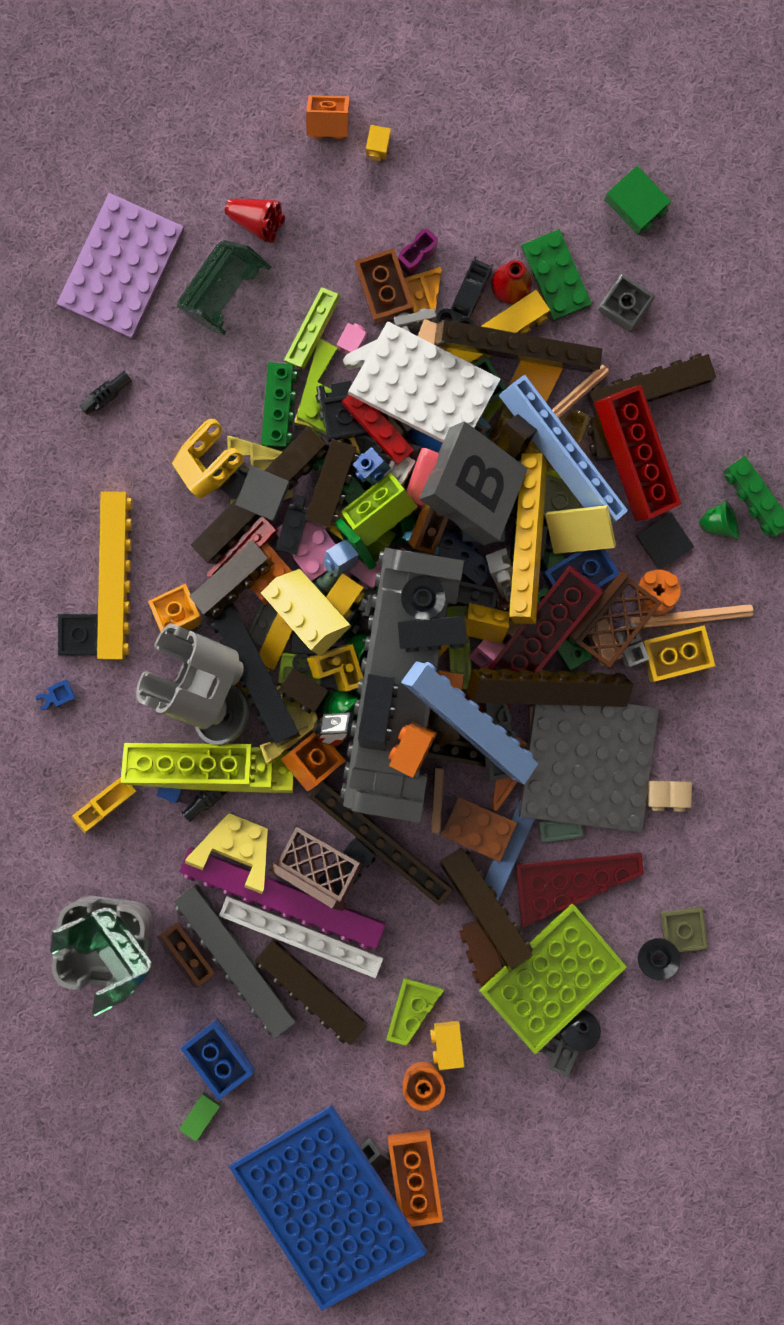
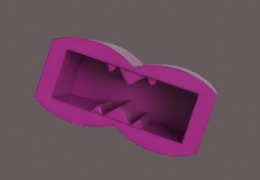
M428 228L420 231L414 238L413 243L405 246L399 254L398 261L400 267L407 275L414 274L421 267L422 262L429 259L437 249L438 238Z

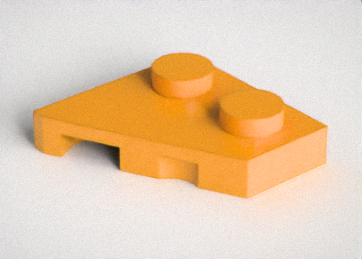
M441 267L404 278L414 306L413 313H417L420 309L424 308L435 309L436 311Z

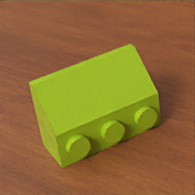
M390 472L345 507L341 513L368 547L371 543L376 542L385 532L394 528L404 517L409 516L418 506Z

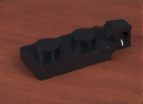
M297 495L295 504H289L276 546L277 551L297 556L308 509L304 508L306 497Z

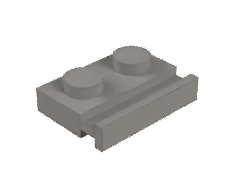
M424 308L420 309L417 313H401L394 317V325L400 328L407 326L410 333L420 331L424 319L436 323L435 309Z

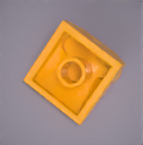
M186 583L148 601L160 631L169 624H175L189 631L200 625L202 616L196 604L189 597L191 593Z

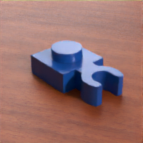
M68 679L48 687L47 689L50 694H39L35 697L36 700L42 698L46 700V704L40 707L41 710L50 708L53 702L56 707H59L76 699Z

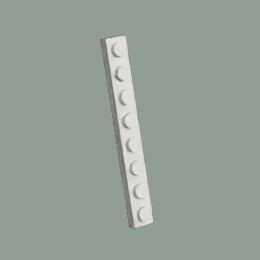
M228 895L219 914L220 917L373 978H376L383 961V957Z

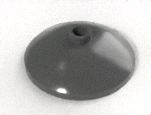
M235 685L230 687L225 698L227 708L223 720L219 724H212L204 730L195 727L200 738L209 744L220 746L234 741L243 732L247 724L249 702L245 693Z

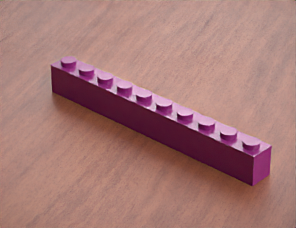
M193 847L188 848L179 870L180 873H183L184 878L195 881L196 878L203 881L204 886L212 889L215 886L223 889L222 892L229 896L237 894L242 896L243 901L253 904L255 901L262 904L261 908L271 912L274 909L281 912V916L288 919L296 917L301 919L300 923L306 926L321 927L320 931L332 935V932L339 934L340 939L347 942L357 941L362 948L368 950L377 948L385 928V922L347 907L343 911L332 909L301 889L265 876L264 890L260 894L244 887L250 874V869L210 854L204 869L200 870L185 864L186 858L195 849Z

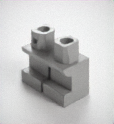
M506 548L486 555L490 574L502 598L505 597L507 602L511 601L513 562Z
M635 622L628 624V627H636ZM626 631L614 633L617 643H625L627 640ZM639 633L622 653L625 667H631L649 660L643 642L639 643V640H642Z

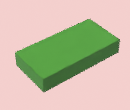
M203 1093L179 1130L194 1141H197L221 1104Z

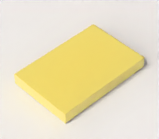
M608 505L552 511L545 514L554 554L609 549L616 546Z

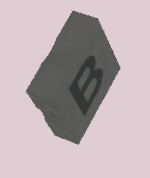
M464 421L449 427L440 448L437 463L427 479L419 500L442 516L454 521L464 532L481 544L486 545L500 541L527 468Z

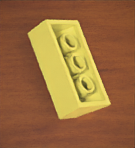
M300 569L276 577L261 592L307 647L320 656L351 627L348 621Z

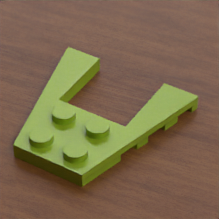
M320 338L307 378L297 419L327 435L323 421L320 420L319 413H321V410L316 400V387L322 385L319 381L337 352V347ZM324 386L325 392L331 393V389Z

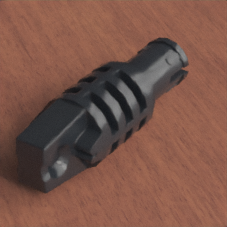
M122 371L112 381H105L93 392L89 393L86 396L87 399L80 405V408L86 415L95 409L99 411L118 396V391L132 382L131 378L125 371Z
M202 790L195 796V801L181 813L191 822L200 812L209 810L227 792Z

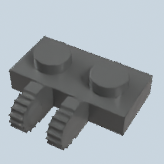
M561 1036L560 1039L553 1037L549 1042L557 1045L555 1050L553 1051L544 1046L540 1052L552 1057L548 1069L568 1077L579 1051L568 1047Z

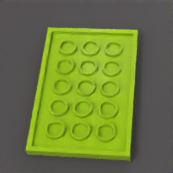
M570 904L530 942L533 949L531 959L511 972L504 966L479 990L534 1054L538 1053L627 968L573 904Z

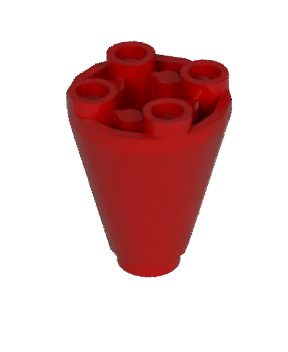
M235 198L229 199L225 205V215L264 242L273 243L276 239L278 228L282 227L285 222L281 203L276 200Z
M512 260L498 267L494 272L491 281L492 291L495 298L501 302L515 304L530 294L532 288L531 275L521 261Z

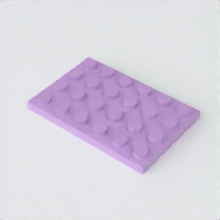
M108 193L56 304L133 339L184 231V226Z

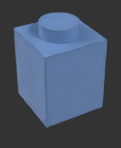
M345 539L325 551L324 566L337 577L356 566L359 554Z

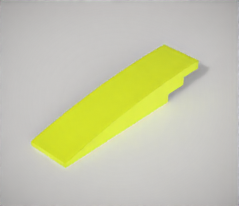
M124 743L121 784L208 791L293 793L294 775L281 761L290 751H285L266 765L260 747H251V744H226L218 746L213 744Z

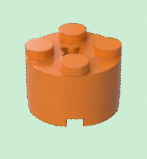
M649 571L639 582L640 587L662 602L661 606L653 614L654 617L663 616L670 612L680 597L681 588L678 578L668 571ZM640 600L643 611L651 610L655 605L650 600Z
M429 1062L414 1063L404 1073L402 1090L408 1104L416 1110L428 1111L442 1102L445 1095L444 1077L439 1068ZM427 1083L424 1089H420V1085Z

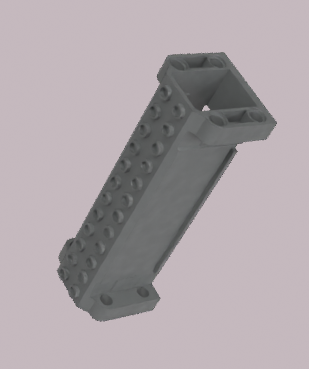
M385 548V551H380L378 564L382 565L381 573L376 574L375 586L379 588L378 594H374L372 598L371 608H375L374 616L370 615L368 629L372 631L371 637L367 636L364 650L368 651L367 658L363 657L361 672H365L364 679L360 678L357 693L361 694V699H357L355 703L354 715H358L357 721L353 720L350 736H354V742L350 741L347 757H350L351 760L350 763L346 762L343 778L347 779V783H343L340 799L344 800L343 806L355 812L420 823L427 782V769L420 768L419 772L412 778L390 767L391 760L388 757L393 747L397 744L399 745L401 741L398 739V736L403 726L405 727L406 724L409 725L414 721L427 728L430 708L401 682L416 661L424 664L429 662L437 668L440 650L428 651V647H419L418 652H406V648L400 649L398 622L418 620L408 615L401 603V593L403 587L410 579L422 575L433 577L440 582L445 591L444 607L434 618H444L446 616L447 603L456 604L464 561ZM426 595L419 597V601L422 603L428 600ZM368 674L395 677V684L399 685L397 698H393L392 706H395L394 719H390L389 728H392L390 741H387L386 751L361 748L358 742Z

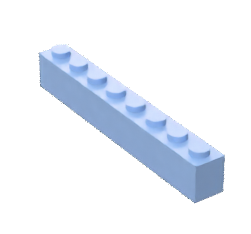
M526 375L516 380L499 395L514 416L519 414L537 429L532 440L584 508L608 505L612 524L628 511Z
M416 661L401 683L512 780L525 784L538 765L533 759L534 755L528 750L520 748V742L513 737H508L506 735L507 731L503 727L492 723L493 718L484 712L481 713L478 710L480 707L475 702L465 699L466 694L456 687L453 688L450 685L451 681L447 677L437 674L435 666L429 662L424 664Z

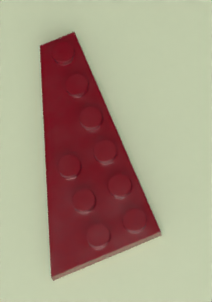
M642 853L516 864L522 928L537 920L544 919L555 912L566 909L570 904L575 905L618 884L643 875Z

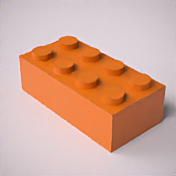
M430 1129L388 1135V1146L398 1207L411 1227L443 1222Z

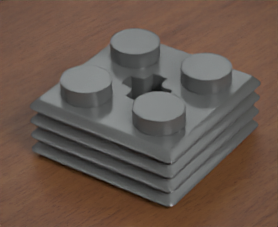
M620 274L597 310L628 332H632L654 300L655 295L626 275ZM626 300H628V301H629V304H628L629 306H626V307H625V306L623 305V302H625Z

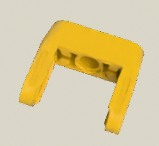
M216 419L205 421L182 445L172 462L188 489L199 499L218 489L238 469L244 460L243 455L236 448L225 450L207 469L199 460L221 436L222 426ZM217 426L214 432L208 433L210 427ZM197 441H203L200 447L194 448V444ZM237 454V458L234 461H228L231 455ZM217 470H223L219 476H213Z

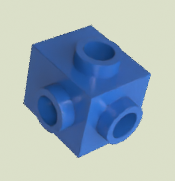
M372 447L361 454L353 464L358 470L355 474L362 482L367 480L371 485L379 482L384 477V474L391 469Z

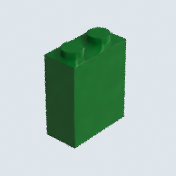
M638 166L634 167L607 192L604 199L637 235L642 231L645 233L649 231L657 217L659 219L663 218L669 211L668 206L671 202Z

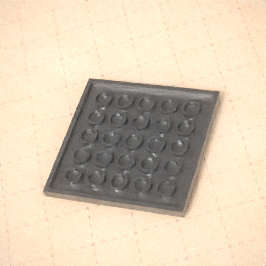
M534 704L528 751L534 755L533 759L538 765L526 783L523 784L518 816L642 833L659 708L628 704L627 707Z

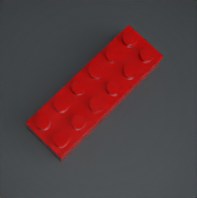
M642 386L631 387L594 402L634 520H648L682 505Z

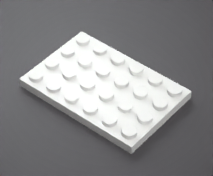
M387 321L351 385L348 395L443 443L449 427L465 421L475 429L500 382V378Z

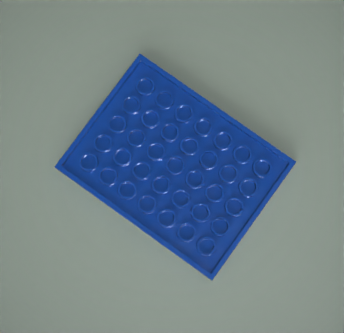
M333 1105L328 1106L256 1148L229 1166L321 1311L417 1260L427 1252Z

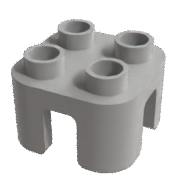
M175 624L167 625L160 632L154 647L157 651L181 660V669L174 681L147 671L143 672L136 690L138 702L156 709L155 711L203 730L209 728L212 724H219L226 713L225 698L231 686L240 680L243 674V663L239 661L238 652Z
M85 896L66 906L60 913L57 930L64 931V938L61 950L53 956L52 973L55 980L61 986L73 990H82L87 984L106 986V994L121 995L129 992L144 977L147 970L153 928V917L150 910L144 904L137 901L99 896Z

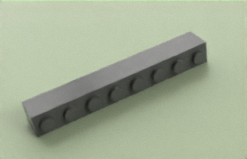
M196 884L174 901L176 904L174 906L175 910L180 916L184 915L188 920L187 926L193 933L196 932L201 938L199 941L205 950L209 949L214 955L212 957L214 963L218 967L222 966L226 973L224 975L230 984L234 983L239 989L237 993L243 1001L247 1000L251 1005L250 1011L256 1018L259 1017L262 1020L265 1032L268 1035L272 1034L276 1038L295 1024L296 1018L224 920L219 916Z

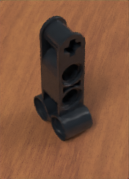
M476 256L473 258L451 309L445 308L440 310L437 315L436 324L441 322V318L448 317L454 322L475 325L471 315L494 264L488 265L477 260Z

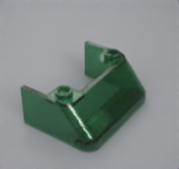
M223 240L215 246L177 302V307L210 331L225 335L226 331L221 328L224 323V315L221 313V310L242 280L254 279L259 273V268L270 270L271 266L250 246Z
M101 908L52 930L50 947L52 954L71 945L79 954L85 955L96 951L116 979L108 987L95 993L92 1010L94 1016L124 1002L150 973V959L120 917L116 916V912L111 908Z

